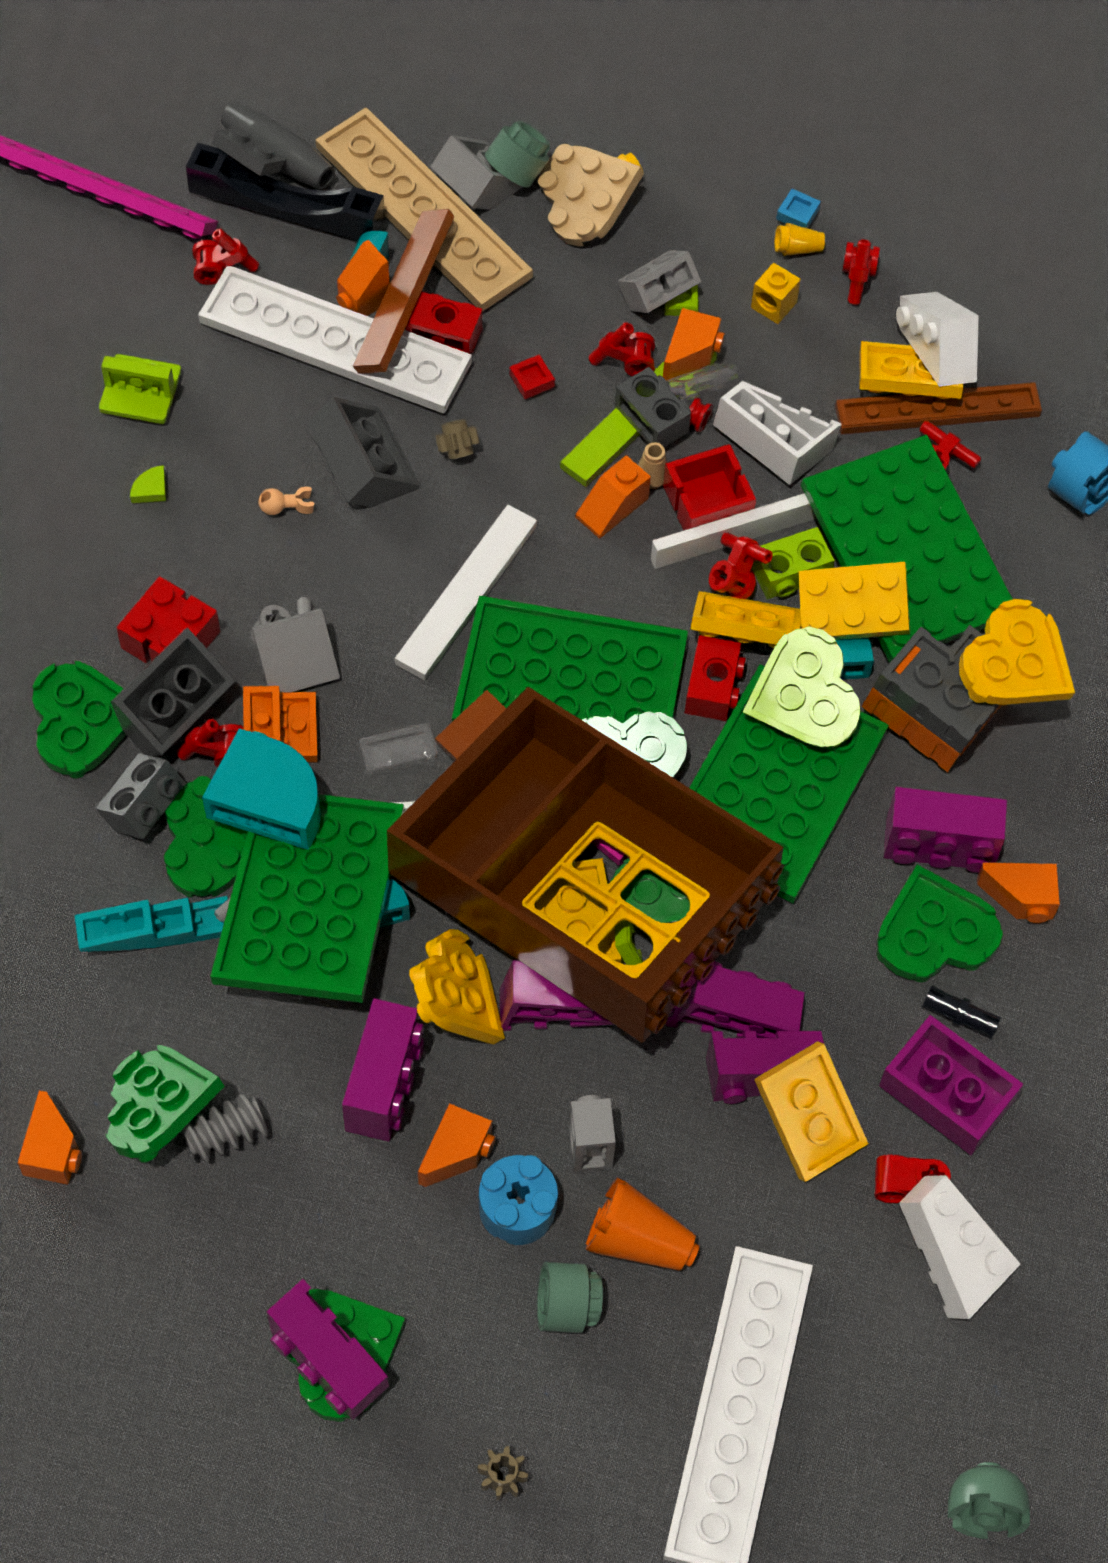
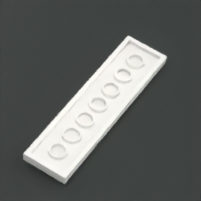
M233 266L226 267L198 314L199 323L445 414L472 363L471 354L404 330L386 372L358 374L353 364L374 318Z
M738 1246L735 1247L665 1548L664 1560L676 1563H748L813 1265Z

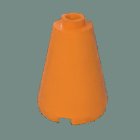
M617 1177L605 1195L612 1200L607 1199L603 1207H599L586 1240V1245L588 1246L585 1249L599 1255L680 1271L684 1265L690 1267L699 1250V1245L694 1243L696 1235L628 1182Z

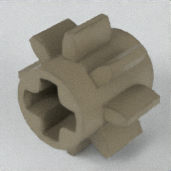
M466 419L442 424L443 433L435 435L438 450L441 453L447 451L449 459L473 454L472 445L480 443L477 428L474 426L468 427Z
M509 1446L504 1448L503 1453L497 1455L489 1449L487 1451L488 1465H478V1473L487 1475V1479L481 1483L482 1491L488 1490L491 1487L496 1491V1500L500 1501L502 1493L511 1492L513 1496L517 1497V1481H528V1474L518 1471V1468L524 1464L525 1457L519 1456L515 1459L510 1455ZM501 1466L508 1467L509 1474L505 1477V1481L497 1479V1472H499Z

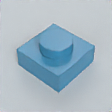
M791 189L778 209L776 219L783 223H791L808 228L820 210L821 201Z

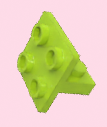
M116 354L115 357L104 356L101 369L105 388L99 403V411L104 414L164 424L167 420L181 375V366L122 354Z

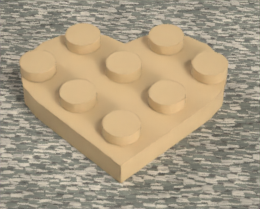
M569 144L559 145L538 178V184L549 202L553 204L548 220L558 237L567 244L574 246H584L582 242L591 241L597 236L600 239L603 238L614 225L644 172L638 165L588 147L570 146Z

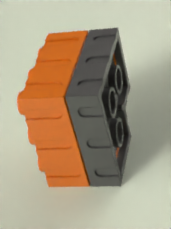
M971 625L967 627L959 640L951 648L941 641H937L927 630L920 627L880 674L861 706L870 714L876 715L881 719L880 721L889 724L891 730L899 736L902 735L912 746L925 756L931 757L946 772L951 769L959 756L964 753L978 733L982 731L996 711L1002 706L986 702H974L970 699L968 690L960 678L959 661L961 654L976 637L983 635Z

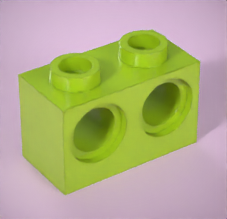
M815 527L761 545V547L773 553V558L768 564L755 560L752 570L768 600L777 596L787 597L798 590L799 571L833 568L835 560L819 528ZM804 559H811L815 562H807ZM772 570H780L784 573H775Z

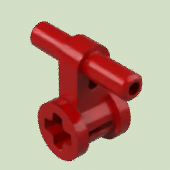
M220 228L213 232V240H201L193 245L192 253L193 258L196 260L193 274L194 279L200 284H217L224 272L223 269L236 263L243 265L249 272H254L259 267V262L248 253L247 247L239 239H232Z
M866 239L859 240L857 247L853 246L854 243L847 242L842 272L849 273L848 278L851 280L847 301L852 305H858L861 302L864 282L868 281L869 276L875 277L880 247L873 246V249H870L871 242Z
M625 322L615 332L607 333L599 341V346L589 355L588 359L595 366L599 365L608 356L623 361L625 372L632 377L647 367L654 371L655 362L651 358V352L655 349V339L648 333H634L632 324Z
M925 421L921 425L920 433L927 435L929 439L938 444L932 446L945 470L949 465L952 455L972 468L978 466L981 457L961 444L962 440L951 432L946 434L929 421Z
M724 533L720 540L721 544L732 549L727 561H718L712 567L709 573V585L715 591L721 593L727 591L731 597L747 599L754 591L756 584L755 575L750 571L754 561L757 560L768 564L773 558V553L759 546L756 540L747 536L738 537L731 533ZM720 574L726 575L727 578H721ZM738 581L745 584V586L737 585Z
M209 719L201 727L194 728L185 737V743L178 748L177 756L181 760H188L194 753L214 757V765L218 768L238 729L244 730V727L236 724L219 726L216 720Z

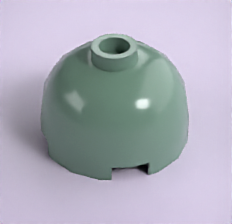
M980 1463L976 1467L961 1473L951 1486L948 1496V1518L953 1520L952 1527L956 1531L967 1536L988 1539V1531L1000 1532L1007 1530V1538L1014 1537L1023 1533L1030 1526L1028 1491L1018 1476L1011 1471L1002 1468L997 1463Z

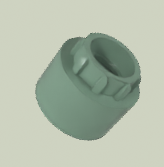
M517 121L511 127L504 126L486 151L485 158L504 177L520 186L529 188L549 161L547 152L550 149V143L533 126L523 121Z
M544 1262L540 1271L537 1291V1320L540 1331L582 1333L585 1326L593 1327L600 1320L603 1302L601 1276L597 1275L596 1272L588 1271L585 1264Z

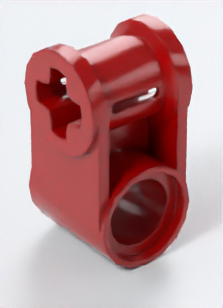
M901 1155L879 1156L876 1159L875 1199L885 1203H899L924 1176L946 1175L950 1180V1170L945 1163L937 1159L908 1158Z

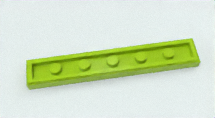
M713 353L710 365L669 382L668 385L672 393L678 398L716 361L717 353ZM664 362L654 370L657 376L663 377ZM615 408L560 461V469L587 487L640 434L622 413Z

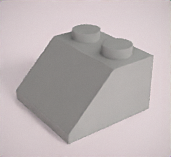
M451 135L430 167L439 175L438 178L444 184L460 195L459 198L470 209L481 208L490 210L523 188V186L504 177L487 161L485 153L490 147L487 141Z

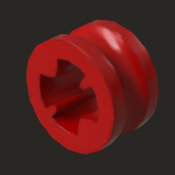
M697 397L689 407L691 411L689 427L694 425L695 430L700 433L711 416L713 405L710 403L703 405L702 400Z

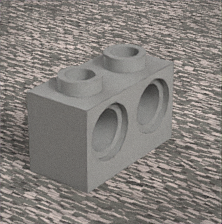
M669 250L617 280L630 311L649 313L699 284L701 279L689 251Z
M586 1095L580 1097L578 1101H571L569 1134L574 1172L611 1169L613 1167L616 1141L610 1098L601 1099L598 1095Z

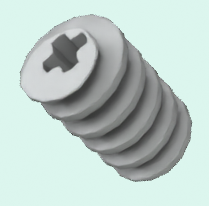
M238 1095V1108L229 1100L224 1101L223 1114L214 1106L209 1107V1120H206L201 1113H198L194 1117V1126L188 1123L183 1128L182 1133L194 1161L195 1155L199 1154L205 1162H209L211 1148L220 1156H223L225 1142H228L235 1150L239 1149V1136L241 1135L249 1144L253 1143V1130H257L264 1138L268 1136L266 1124L253 1095L252 1102L245 1095Z

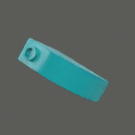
M239 728L202 796L206 818L309 850L318 832L321 819L316 778L309 763L289 745L270 738L261 732H250Z

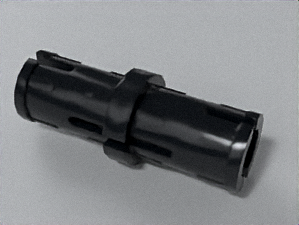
M933 985L922 1005V1008L952 1020L953 1025L957 1027L963 1025L992 1039L1001 1019L1000 1016L971 1004L970 999L964 997L962 1000Z

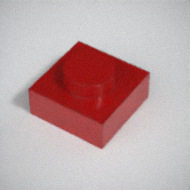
M540 354L509 367V375L524 399L555 387V378Z

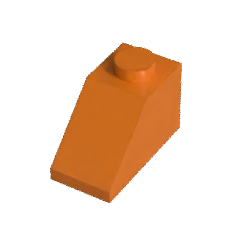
M369 240L362 243L337 279L338 295L336 296L339 306L365 316L378 310L389 286L388 260Z
M682 308L664 361L663 378L668 383L710 365L713 353H720L725 333L719 332L721 318Z
M627 455L601 475L577 511L575 518L600 539L649 499L651 476Z
M982 863L977 876V885L1016 919H1027L1032 923L1053 920L1060 905L1057 864Z
M39 1090L18 1159V1165L23 1176L68 1185L71 1173H77L79 1170L82 1150H78L79 1148L73 1133L48 1093Z
M449 1103L418 1170V1184L427 1187L477 1168L482 1156L489 1157L496 1140V1136L492 1135V1121Z

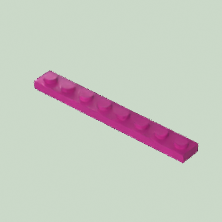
M0 135V156L10 160L9 165L15 168L28 170L29 167L38 171L37 175L40 178L49 181H57L59 179L67 183L66 187L76 192L85 193L87 190L96 194L95 199L107 204L117 202L125 206L124 210L134 215L143 216L145 213L154 217L153 222L165 227L175 225L183 229L182 233L192 238L201 239L202 236L213 234L216 230L217 220Z

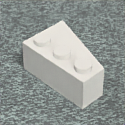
M939 292L900 296V307L896 311L899 329L938 386L977 382L979 315Z
M742 381L720 398L713 425L786 483L792 484L833 451L841 423L831 420L829 424L811 416L812 411L801 407L799 411L781 403V397Z
M946 1175L924 1176L899 1202L917 1247L923 1250L931 1269L928 1272L933 1284H937L945 1302L943 1308L947 1318L970 1319L1018 1268L1020 1263Z

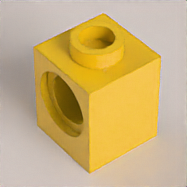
M773 262L754 283L751 308L779 324L797 303L801 279Z

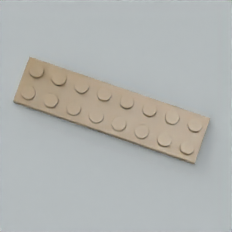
M367 107L315 139L316 148L355 187L384 195L385 217L408 240L422 211L450 209L455 217L434 265L476 307L482 308V312L533 278V269Z

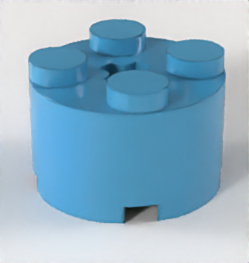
M1085 431L1068 451L1061 450L1052 461V467L1055 468V471L1048 484V488L1078 511L1090 515L1097 512L1108 502V445L1088 431Z
M533 1155L504 1157L486 1169L482 1175L479 1187V1214L485 1229L495 1238L498 1237L513 1245L529 1244L543 1237L553 1223L557 1210L558 1188L552 1172L539 1158ZM519 1196L520 1199H524V1203L518 1204L517 1200L512 1198Z

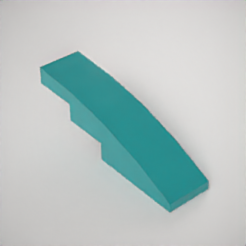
M228 896L195 903H190L188 898L154 905H151L147 899L76 914L74 916L80 952L156 948L220 938L224 922H220L214 913L229 898Z

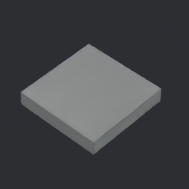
M321 608L251 628L267 686H279V693L294 692L340 678Z

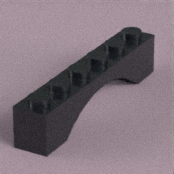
M197 142L185 167L190 193L354 240H358L362 234L368 231H380L385 221L384 195L353 186L326 191L292 186L266 175L259 176L221 149Z

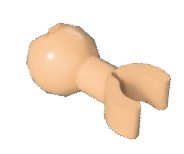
M307 486L301 487L295 494H283L274 488L265 489L259 496L258 504L261 511L267 515H277L284 508H295L302 514H311L314 509V502H304L302 499H309L311 497L312 488Z

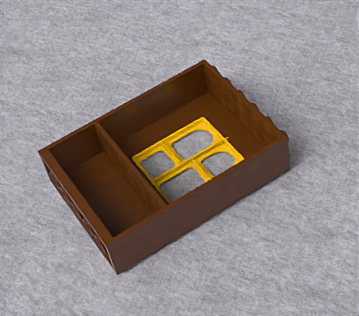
M527 687L387 830L389 874L641 1043L652 1032L658 1034L668 1020L669 1012L675 1006L680 1008L686 1002L691 993V987L697 980L702 982L708 977L713 969L716 958L720 954L725 956L735 944L736 935L742 929L748 930L753 925L758 916V910L763 904L769 905L774 901L780 890L778 878L784 868V865L781 863L784 847L530 687ZM595 839L606 841L626 854L630 859L626 866L607 885L598 884L572 865L575 859ZM642 870H650L687 895L690 902V910L680 921L661 923L623 900L620 895ZM558 879L568 881L605 905L608 909L607 913L585 936H577L535 907L537 900ZM627 920L643 930L651 938L653 951L650 957L642 963L624 965L601 952L598 945L620 921Z

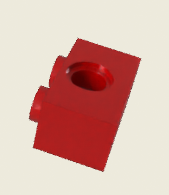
M421 292L406 325V331L472 355L482 331V308L475 307L470 303H460L446 299L438 294Z
M699 635L684 714L721 721L727 720L729 708L734 709L737 706L740 688L733 687L734 679H742L746 658L739 656L741 643ZM717 676L722 678L723 680L713 681L710 679V677Z

